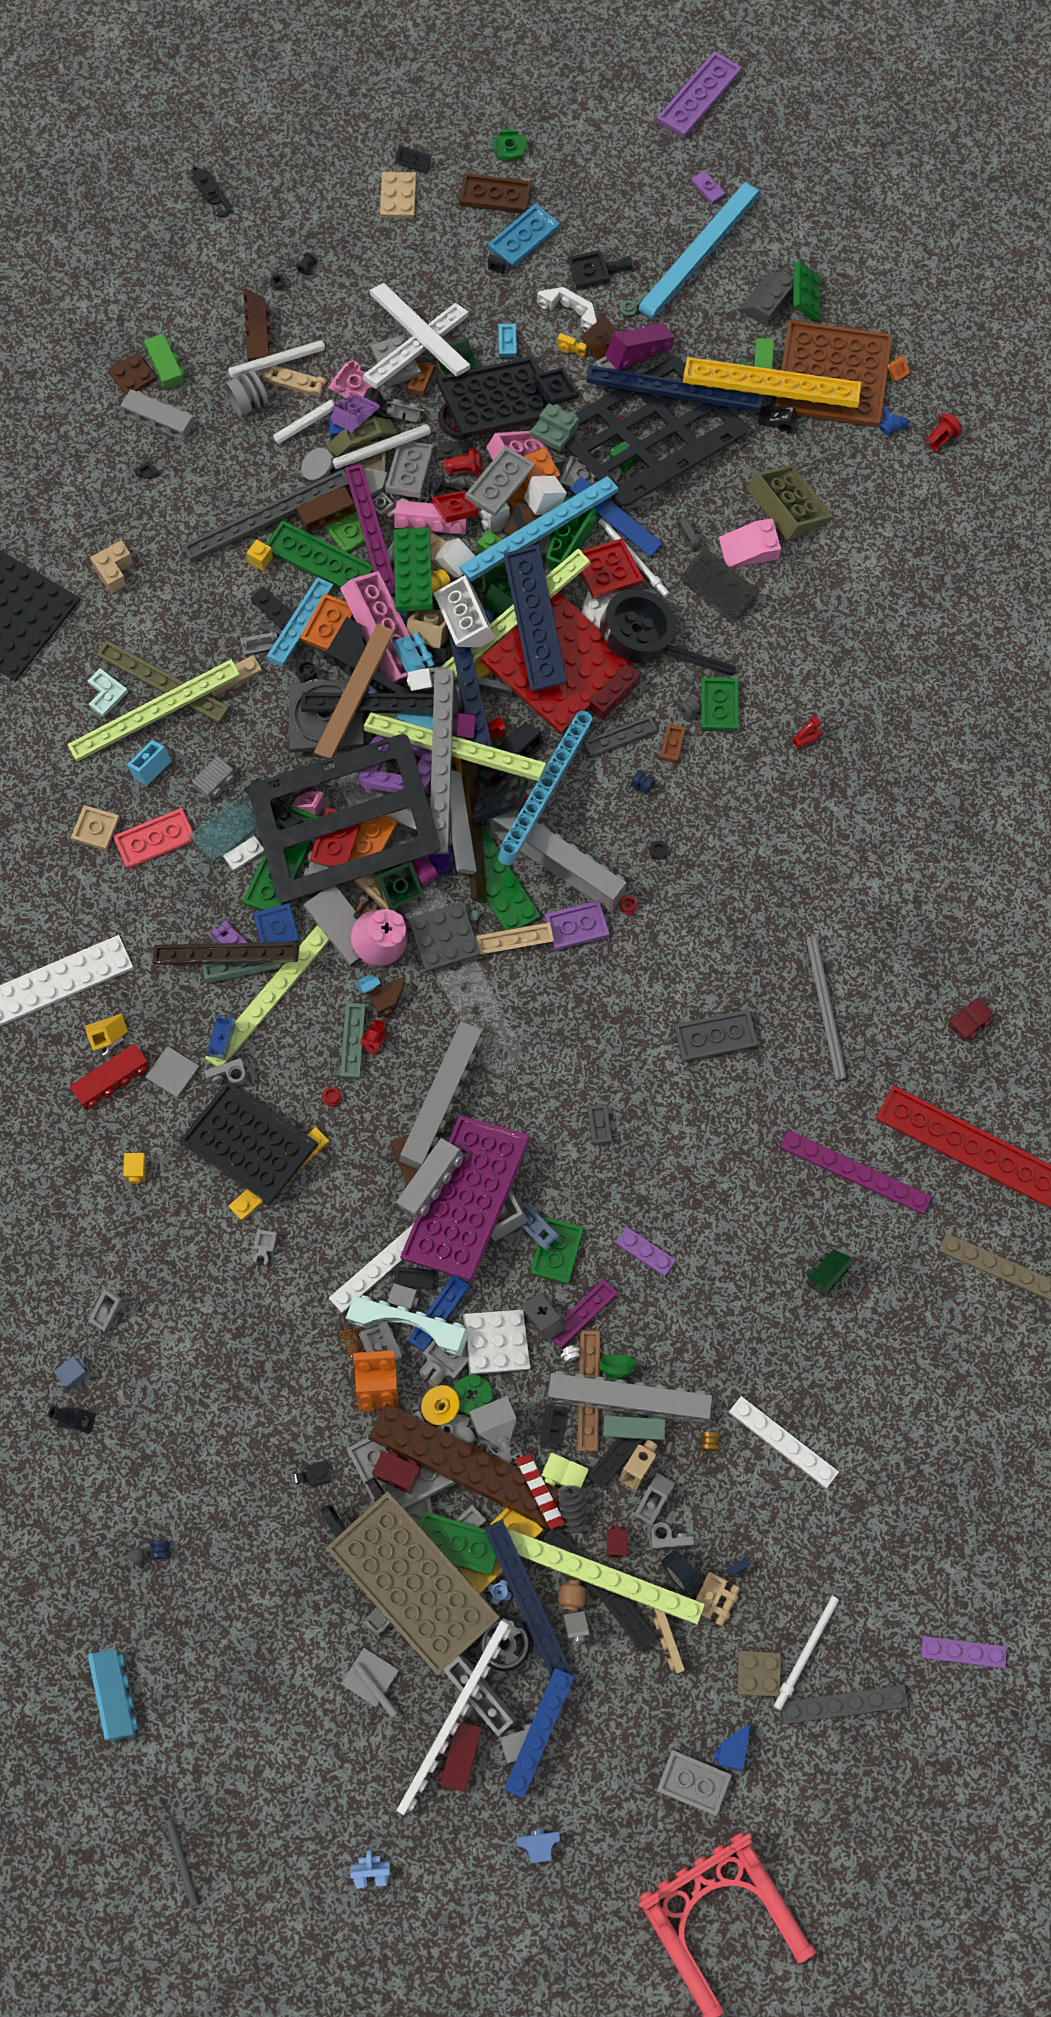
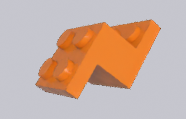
M545 447L523 456L535 463V468L508 500L512 510L515 509L519 502L527 503L524 496L532 476H555L557 480L561 478Z
M394 1350L353 1353L356 1397L359 1411L372 1412L374 1410H383L386 1403L399 1408Z

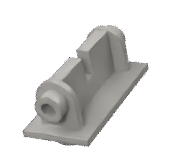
M393 399V402H387L391 404V407H388L386 414H389L390 417L402 419L403 413H406L404 420L414 423L421 422L422 415L419 414L420 411L424 412L425 410L420 409V405L410 403L409 406L403 405V401Z
M270 631V633L240 638L243 655L271 650L277 640L276 632L272 633Z

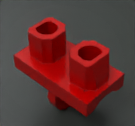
M374 1020L373 1025L368 1028L361 1038L360 1044L364 1045L368 1053L375 1054L379 1052L381 1045L387 1038L388 1032L384 1031L385 1022Z

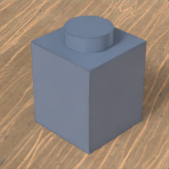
M73 1356L54 1371L68 1390L88 1375L85 1372L87 1366L81 1359L76 1360Z

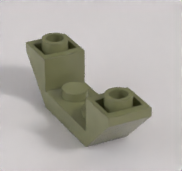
M372 418L363 422L352 434L346 429L342 430L327 444V448L333 457L337 458L350 453V448L377 437H380L382 441L396 436L398 433L391 419Z

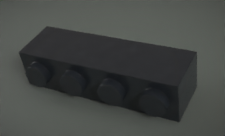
M524 722L496 749L529 758L544 744V740L539 730ZM477 764L478 781L487 788L497 786L511 774Z

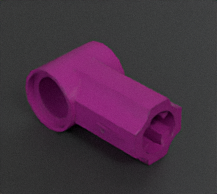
M425 858L412 861L421 886L438 877L434 866L430 862L428 863Z

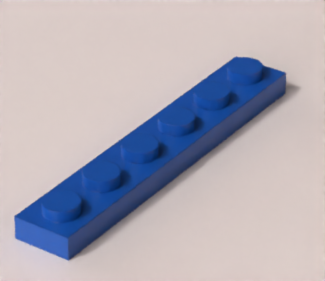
M554 1669L504 1790L524 1799L574 1676L559 1669Z

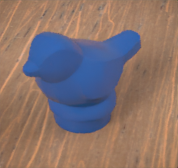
M886 406L883 407L885 419L879 425L882 432L889 436L894 431H899L903 427L908 428V418L892 414Z

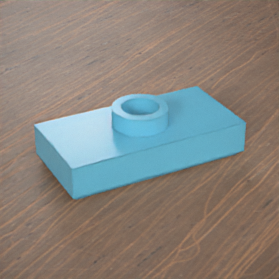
M371 974L354 983L357 990L363 993H367L381 984L379 979Z

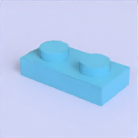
M498 324L499 358L517 357L516 324Z

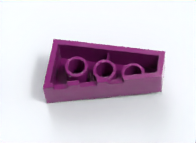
M663 322L647 325L645 329L641 326L636 327L634 331L625 329L624 333L614 331L605 357L618 371L628 368L635 363H641L647 358L655 357L659 353L669 351L673 346L675 336Z

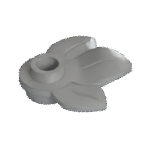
M458 1414L451 1422L437 1426L441 1430L444 1427L449 1428V1434L469 1444L476 1440L473 1431L467 1427L470 1422V1417L467 1415Z

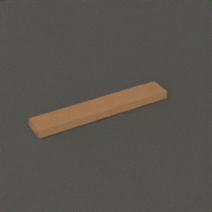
M580 1330L579 1374L595 1379V1377H599L600 1331ZM578 1406L577 1451L598 1452L599 1409Z

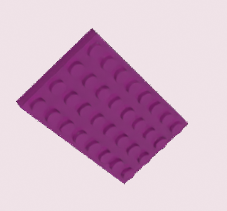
M459 1115L448 1142L461 1150L464 1154L463 1162L458 1168L456 1167L452 1173L451 1180L442 1187L439 1197L433 1200L429 1206L428 1213L422 1216L420 1220L416 1218L400 1258L410 1263L473 1282L531 1140L530 1135Z

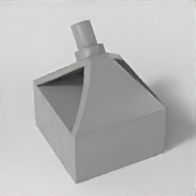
M505 1396L469 1411L470 1420L479 1441L502 1449L505 1454L510 1453V1442L517 1426V1418L508 1397Z

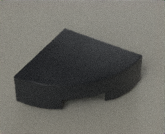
M149 461L134 470L137 476L144 479H152L159 476V473Z

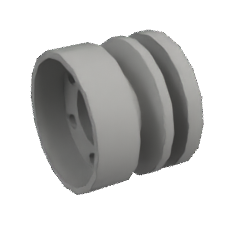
M249 370L247 375L241 374L242 383L237 378H233L224 384L232 405L241 417L252 412L251 403L257 409L261 407L260 403L263 406L268 404L265 387L253 370Z

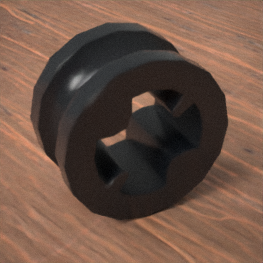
M282 274L272 275L270 278L271 288L276 291L283 290L286 286L285 277ZM281 280V284H275V281Z

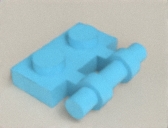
M418 632L412 634L413 642L408 635L392 643L407 673L425 669L424 662H426L428 668L435 665L431 652H428L425 646L424 638H421ZM417 647H418V649H419V651H420V653H421L422 656H420L419 653H418V651L416 650Z

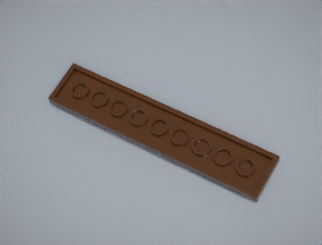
M388 1403L385 1404L368 1437L369 1440L550 1529L521 1469ZM545 1483L556 1507L560 1512L561 1510L559 1509L560 1502L558 1495L559 1488L553 1487Z

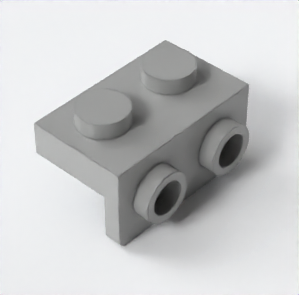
M387 1321L359 1333L366 1352L394 1350L396 1362L402 1357L401 1348L396 1343L393 1330Z

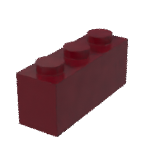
M626 664L590 699L589 710L603 721L639 685L640 674Z
M457 1721L459 1727L454 1735H449V1738H452L451 1746L445 1750L443 1759L447 1761L445 1768H440L438 1781H441L440 1786L465 1793L482 1728Z

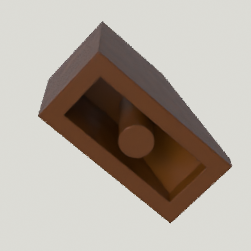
M403 977L368 992L369 999L378 1017H388L397 1009L405 988Z

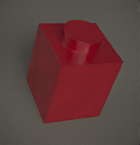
M612 1526V1529L607 1530L606 1557L627 1558L628 1530H624L622 1526Z

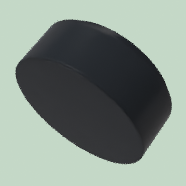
M662 841L653 842L649 848L650 856L656 860L664 859L668 854V846Z

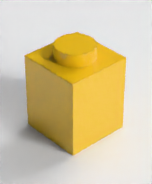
M257 539L246 553L248 563L262 571L265 570L273 559L272 548Z
M124 1153L123 1176L131 1184H139L140 1181L146 1180L147 1158L144 1153Z

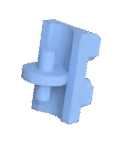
M371 1850L366 1851V1857L358 1858L359 1864L351 1865L350 1875L351 1879H354L356 1888L367 1887V1877L374 1876L376 1886L387 1885L388 1875H390V1861L380 1862V1856H372Z

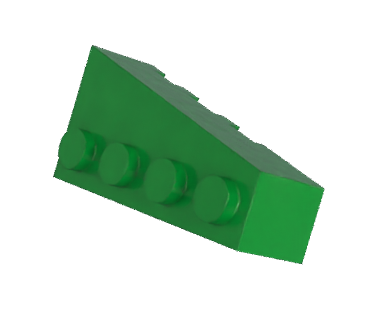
M565 497L563 503L570 498ZM591 508L555 530L546 556L548 570L553 571L578 548H582L598 521L595 508Z

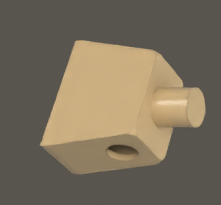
M647 1440L644 1446H637L619 1478V1481L635 1491L638 1489L656 1457L654 1451L657 1445L654 1442Z

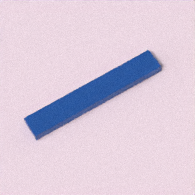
M581 476L569 490L574 495H577L592 486V484ZM606 499L593 507L601 518L648 557L651 558L662 546L658 539L610 499Z

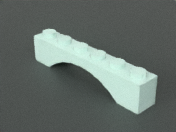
M364 1295L353 1297L346 1316L349 1323L367 1329L380 1325L384 1321L415 1326L429 1334L442 1351L462 1356L469 1336L465 1326L456 1322L453 1325L448 1324L446 1320L439 1317L431 1319L427 1317L428 1315L418 1311L414 1314L402 1306L397 1308L390 1307V1304L384 1301H379V1303L373 1302L370 1297Z

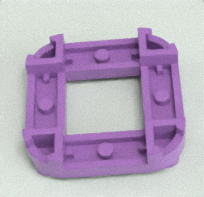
M377 734L370 744L387 739L388 737ZM389 744L378 747L379 751L382 752L390 749ZM412 745L414 755L421 756L418 769L426 796H428L431 792L432 750ZM383 763L358 771L359 783L365 788L367 793L372 794L374 789L393 793L404 788L401 775L380 771Z

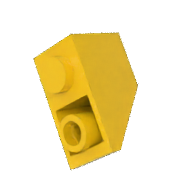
M122 1014L85 1026L92 1050L111 1045L128 1032Z

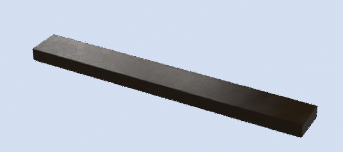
M461 759L463 789L477 871L474 874H469L471 899L483 904L487 902L482 824L481 822L474 823L471 819L479 793L477 763Z
M298 942L155 945L152 963L156 965L298 962L300 944Z

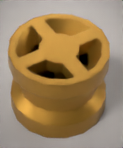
M700 1433V1438L702 1439V1444H700L701 1451H720V1446L718 1445L719 1433Z

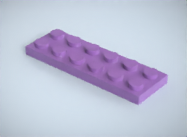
M714 51L659 114L657 122L685 138L741 73L742 67Z

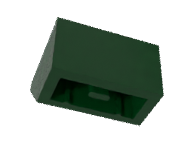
M508 579L491 584L482 602L499 615L503 614L513 605Z

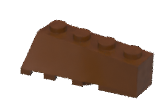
M243 288L247 359L250 362L273 355L272 349H269V345H272L271 334H268V330H271V321L267 319V315H270V305H266L265 297Z

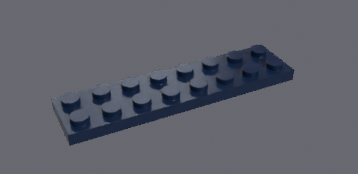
M538 544L504 553L531 692H536L567 684L540 546Z

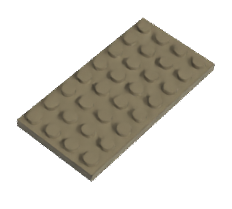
M389 1491L326 1547L328 1552L437 1675L500 1618L496 1611Z

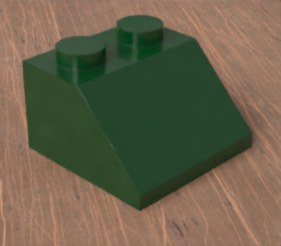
M412 861L372 874L376 887L389 910L424 896Z
M834 1249L830 1254L826 1252L819 1260L821 1264L818 1268L813 1267L806 1275L809 1277L806 1283L824 1298L847 1273L854 1262L853 1258Z

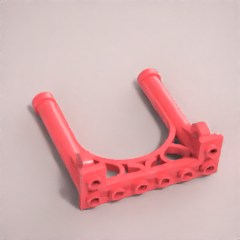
M743 1832L735 1835L730 1839L732 1842L730 1845L724 1847L721 1844L712 1850L714 1855L708 1859L705 1856L699 1858L694 1862L695 1867L689 1871L686 1867L676 1873L677 1878L670 1882L666 1879L657 1885L659 1890L653 1894L651 1890L647 1891L639 1897L640 1902L637 1903L638 1907H642L703 2013L702 2017H719L724 2013V2010L715 1998L686 1946L684 1929L691 1908L703 1895L711 1890L723 1886H739L750 1890L765 1905L798 1964L816 1953L813 1945L808 1943L750 1845L752 1843L750 1833L744 1835ZM736 1853L739 1859L730 1857V1855ZM730 1861L735 1862L738 1866V1873L734 1880L725 1879L721 1875V1867ZM717 1864L716 1876L720 1881L715 1882V1879L706 1880L700 1874ZM743 1867L755 1886L740 1881ZM694 1879L695 1888L691 1893L693 1897L689 1901V1896L683 1891H677V1889ZM701 1884H703V1885H708V1886H706L705 1888H703V1889L700 1890ZM676 1895H680L685 1899L683 1913H672L668 1910V1901ZM664 1898L663 1907H661L659 1900ZM667 1916L680 1918L678 1934Z

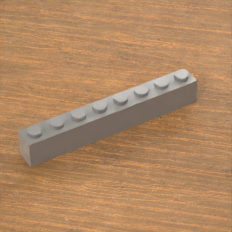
M460 1021L400 1154L399 1162L419 1170L429 1156L430 1148L436 1146L439 1139L436 1137L438 1130L442 1132L446 1123L443 1119L446 1114H450L454 1105L451 1101L453 1097H458L461 1087L458 1085L461 1080L465 1081L468 1074L466 1067L468 1064L472 1065L476 1056L473 1053L475 1047L479 1048L483 1038L480 1037L481 1029Z
M561 1371L551 1373L547 1402L705 1424L710 1419L712 1395H707L705 1391H695L693 1393L687 1392V1389L684 1388L671 1390L663 1385L649 1387L641 1382L627 1384L625 1380H615L613 1382L607 1381L604 1377L591 1379L583 1374L569 1376Z

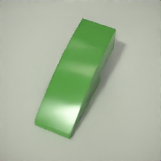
M756 338L754 367L772 369L774 339Z

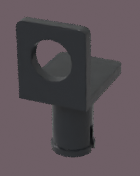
M52 1406L48 1411L50 1419L58 1420L57 1427L76 1429L88 1434L92 1432L96 1417L94 1413L80 1408H58L56 1406ZM84 1416H87L89 1419L86 1427H83L81 1424Z

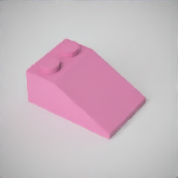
M530 431L495 433L487 445L493 460L505 446L522 456L545 447L552 459L546 445L530 437Z
M773 518L752 522L719 537L727 569L778 560L780 557L781 547Z

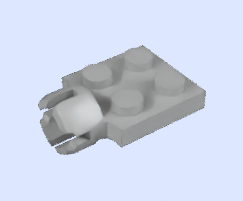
M433 1340L422 1354L427 1361L420 1369L419 1374L426 1380L431 1373H434L429 1379V1384L435 1387L447 1376L454 1380L468 1363L466 1344L462 1356L442 1351L436 1341Z

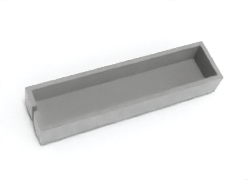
M516 809L490 818L491 832L504 840L520 811ZM536 823L521 852L593 901L599 900L602 907L613 913L620 904V901L625 897L627 884L625 879L619 874L615 875L610 872L606 865L595 862L591 855L580 852L574 844L565 842L559 834L550 832L544 824Z

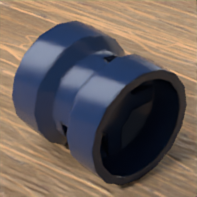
M638 770L630 786L635 789L639 788L643 793L648 794L656 778L646 776L644 772Z

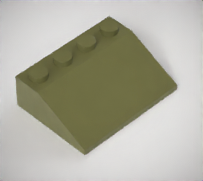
M793 464L756 473L747 486L752 497L755 498L769 518H773L775 526L786 540L799 538L833 518V515Z

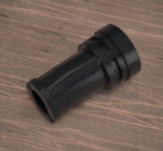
M631 256L607 262V267L614 266L608 268L609 273L620 270H633Z

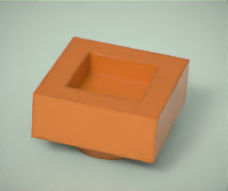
M899 357L887 365L893 381H898L910 373L905 357Z

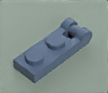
M524 1201L520 1206L529 1222L522 1227L547 1251L551 1247L550 1244L554 1240L557 1241L560 1236ZM547 1232L549 1235L543 1239L542 1236Z

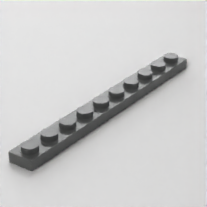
M343 469L183 544V549L190 562L204 557L296 513V507L302 503H308L315 500L318 496L331 493L337 488H349L346 474Z

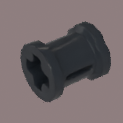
M305 252L302 261L296 264V269L308 276L309 270L318 263V260L313 254Z

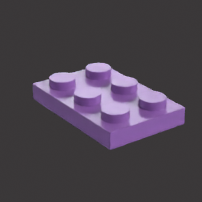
M599 900L544 914L546 923L551 922L554 951L609 937V931Z

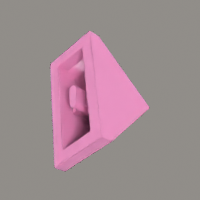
M321 791L306 792L297 797L291 807L319 816L325 805L324 794Z

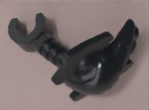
M443 473L441 478L436 477L429 482V499L432 503V497H435V494L442 492L444 489L459 492L463 490L468 491L471 486L468 484L459 486L446 483L444 480L445 473Z

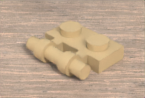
M708 1572L695 1601L705 1604L701 1613L702 1617L710 1620L712 1613L718 1615L715 1623L723 1627L725 1620H728L730 1617L729 1612L733 1603L737 1602V1594L740 1588L732 1585L729 1592L724 1589L727 1584L726 1580ZM720 1596L726 1598L722 1609L716 1606Z

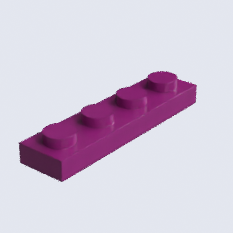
M603 1279L564 1316L563 1324L565 1330L551 1340L560 1349L563 1348L618 1292Z

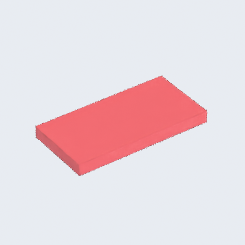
M183 808L113 836L127 869L197 841Z

